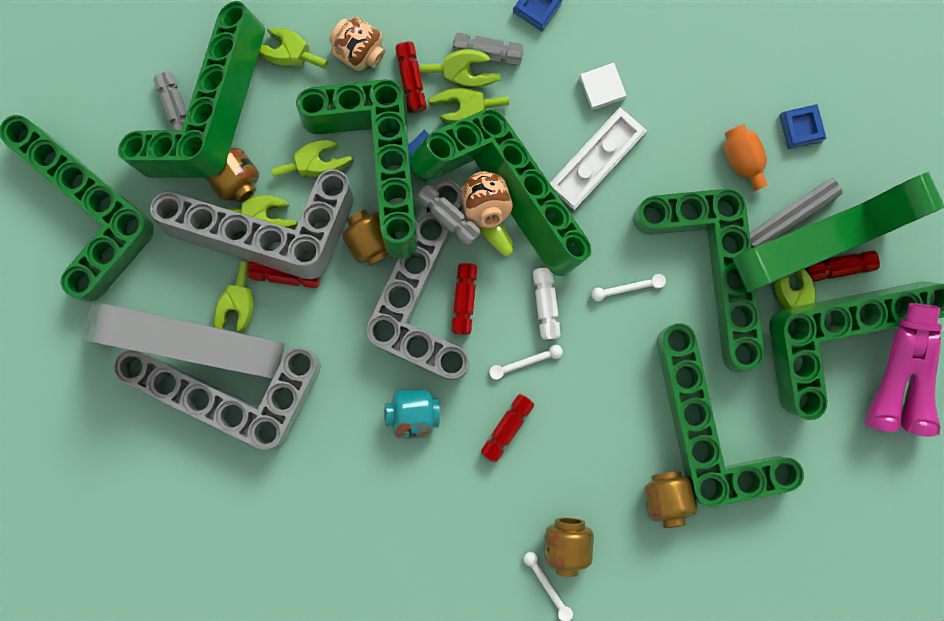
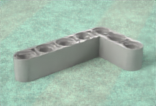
M330 169L321 173L317 178L295 230L173 192H164L157 195L151 202L150 212L164 233L171 237L262 264L304 279H315L321 276L327 269L353 205L354 198L347 176L339 170ZM333 189H342L338 195H327ZM178 211L175 216L166 219L169 213ZM212 221L207 228L199 229L204 222ZM319 221H330L324 228H314L315 224ZM238 232H246L241 239L232 240ZM281 242L276 250L266 251V248L271 243ZM316 253L311 261H300L304 254Z
M449 179L440 180L435 183L433 188L439 192V195L447 191L456 195L457 201L453 206L461 212L463 205L460 198L461 187L459 184ZM422 207L416 220L417 249L409 257L398 258L366 329L367 337L379 349L442 378L458 380L468 371L469 361L465 351L457 345L409 324L451 234L450 230L430 214L431 210L429 208L426 210ZM429 224L438 225L442 230L439 238L432 241L423 238L421 233L425 226ZM413 257L423 258L426 261V267L423 272L419 274L409 273L406 270V264L409 259ZM401 289L408 291L411 298L405 307L396 308L391 305V296L395 291ZM385 322L391 323L395 329L392 339L387 342L378 341L375 336L378 325ZM415 338H424L429 344L428 352L419 358L411 356L408 350L409 343ZM449 353H456L463 360L462 368L456 373H447L442 368V359Z
M90 304L82 341L273 379L280 365L284 343L107 304Z
M301 347L291 349L283 357L259 407L147 353L127 350L120 353L113 364L114 374L121 382L262 450L278 448L286 441L321 368L318 356L312 351ZM306 355L310 360V369L306 374L298 376L293 370V363L297 357ZM139 358L142 363V371L134 378L129 372V366L134 359ZM172 374L176 385L171 393L166 394L162 389V381L165 376ZM288 388L293 393V404L287 409H282L277 404L276 398L281 390ZM201 390H205L209 395L208 406L203 410H199L194 402L195 395ZM234 406H238L243 412L242 422L236 427L232 426L227 420L228 411ZM267 422H271L277 431L276 438L271 443H266L260 436L261 427Z

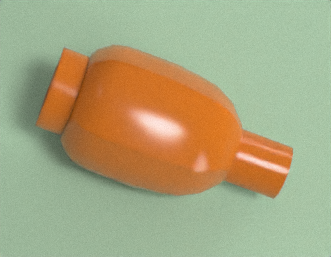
M745 124L725 132L724 135L727 140L724 142L723 150L735 173L740 177L749 178L754 191L768 186L763 174L767 165V157L757 133L747 130Z

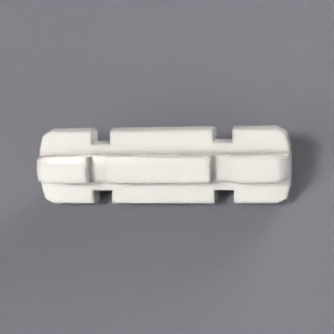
M547 267L538 268L533 272L534 286H537L535 296L538 320L542 322L539 325L540 336L543 340L557 339L560 337L561 332L560 324L556 322V318L559 316L555 287H552L554 276Z

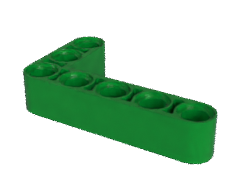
M241 1L229 2L218 14L182 130L133 131L125 135L118 146L119 157L144 176L150 178H210L219 174L224 168L265 35L264 25Z
M383 79L304 89L297 96L296 106L303 127L307 132L312 134H328L372 129L380 230L385 249L389 255L395 258L403 259L411 256L417 249L418 236L406 110L401 86L393 80ZM385 102H393L389 105H382ZM352 105H355V106H356L355 108H352V109H346L347 107L352 106ZM321 109L318 112L310 113L313 110ZM389 133H396V134H397V135H395L394 137H390V138H389V137H384L385 135H387V134H389ZM392 165L401 166L399 169L394 171L387 170V168ZM395 198L404 199L403 202L397 205L389 203V201ZM396 232L408 233L402 239L391 238Z
M485 109L431 132L411 155L410 165L412 170L419 177L427 180L438 178L472 161L476 162L482 172H490L501 176L506 182L513 203L512 217L543 263L553 274L565 276L590 257L592 250L588 238L510 124L498 111Z
M21 115L9 116L0 125L1 140L103 226L65 269L60 282L63 291L73 298L89 302L98 300L151 240L154 232L153 223L146 215L42 128ZM28 129L26 139L18 142L20 133ZM55 151L54 161L50 165H45L47 155ZM83 174V182L79 187L73 189L72 181L74 177ZM110 196L111 205L107 210L100 212L99 203L103 198ZM138 219L139 227L137 231L128 236L126 226L131 220ZM113 247V259L104 264L102 261L103 252L107 248ZM88 275L90 279L89 286L86 290L80 292L78 282L81 277Z
M926 172L859 205L747 250L733 257L732 260L747 293L943 209L944 202L930 173Z
M734 189L647 197L641 202L634 213L633 221L635 227L640 232L655 235L707 230L724 364L735 372L757 368L764 359L757 289L747 293L742 282L741 288L734 290L728 286L726 281L728 272H734L740 277L732 258L752 249L744 197ZM718 201L728 202L732 206L733 215L730 217L722 215L717 207ZM689 204L693 206L696 210L697 218L695 220L684 218L680 211L681 205ZM644 209H656L661 216L660 223L652 224L648 222L643 214ZM724 236L731 237L736 241V253H729L723 248L722 238ZM734 308L742 310L746 316V323L743 327L736 326L731 320V312ZM739 345H744L750 352V360L746 365L736 359L735 350Z
M916 282L777 311L771 317L769 331L782 407L787 412L806 420L820 418L827 409L828 399L819 343L899 327V320L906 318L909 303L931 305L930 297L933 292L935 300L932 305L941 308L939 318H943L944 284ZM900 299L901 306L899 311L896 313L895 304L897 300ZM865 305L866 316L861 321L860 311L861 308ZM830 312L832 316L831 324L827 328H825L824 319L825 316ZM793 319H795L797 323V329L795 333L790 336L788 332V326ZM801 356L802 366L795 372L794 362ZM807 393V402L800 408V398Z
M676 323L663 329L657 338V348L685 477L689 478L692 482L696 502L709 507H717L796 490L803 482L804 471L801 464L795 459L773 456L729 466L724 465L696 335L688 325L683 323ZM671 332H678L683 336L685 345L681 351H675L669 346L668 336ZM680 368H686L692 374V383L688 388L681 387L676 381V373ZM690 404L696 405L700 411V419L694 425H690L684 418L685 408ZM699 441H703L708 447L707 458L701 462H697L692 455V448ZM783 463L789 470V476L784 483L779 484L775 478V470ZM744 471H748L753 478L752 486L746 491H742L739 488L737 481L739 475ZM712 478L716 484V492L711 498L705 499L700 492V487L704 480Z

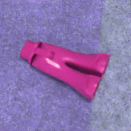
M909 303L906 318L899 320L900 325L893 336L883 379L867 410L864 420L866 426L884 432L900 431V427H902L906 432L924 437L940 435L941 426L935 401L936 374L941 349L940 331L942 330V325L938 323L940 307ZM909 380V384H908V388H907V392H906V396H905V402H904L903 409H902V402H903L904 391H905V387H906L907 381Z

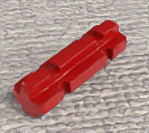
M411 41L401 42L396 45L395 49L398 62H401L399 63L404 94L407 95L405 96L409 113L422 112L426 110L427 105L425 95L421 93L424 90L418 60H415L417 58L415 45Z
M872 250L858 255L856 253L829 258L805 268V270L810 275L812 281L815 282L827 277L832 279L878 270L880 268L878 253Z
M250 261L248 277L252 280L265 281V279H268L272 283L293 286L302 284L304 287L315 289L319 287L321 282V276L315 279H304Z
M459 263L457 270L459 283H456L453 309L456 317L452 319L451 330L457 335H470L472 330L470 315H473L476 285L473 283L477 279V265Z
M522 394L517 395L511 404L512 409L510 411L507 410L491 434L493 436L490 441L487 440L481 449V454L492 462H497L504 453V446L510 444L524 423L522 419L524 416L528 417L534 408L533 401Z

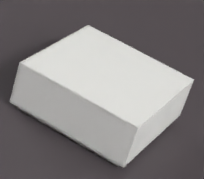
M615 63L593 69L579 76L591 111L624 100L627 96Z

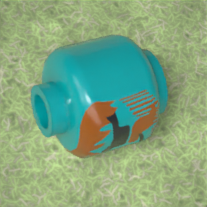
M425 389L397 390L392 397V402L385 403V426H392L395 436L400 439L429 437L433 428L439 427V401L437 398H432L431 393Z

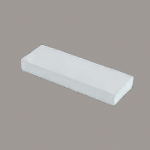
M621 107L550 182L559 198L572 212L578 208L647 132Z

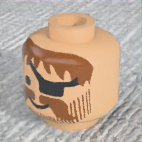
M353 17L349 20L342 19L330 35L329 42L332 44V55L356 72H361L369 66L375 68L385 54V50L381 48L383 44L382 33L359 17Z
M490 172L475 173L461 187L460 198L467 220H471L476 226L483 228L496 227L511 214L513 203L505 180L498 174Z

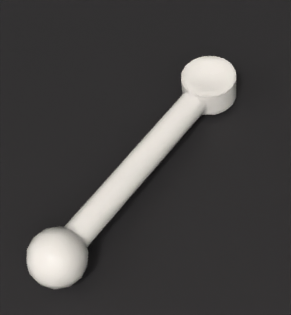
M656 274L650 280L603 290L600 287H596L592 290L591 297L594 301L600 302L606 296L642 288L653 287L660 289L666 284V278L662 274Z
M552 345L546 352L503 367L494 365L490 368V376L495 380H499L505 373L548 358L559 359L563 355V349L559 345Z
M534 552L526 553L523 561L527 566L532 567L558 608L559 619L561 621H570L573 617L572 609L564 605L537 563L538 556Z

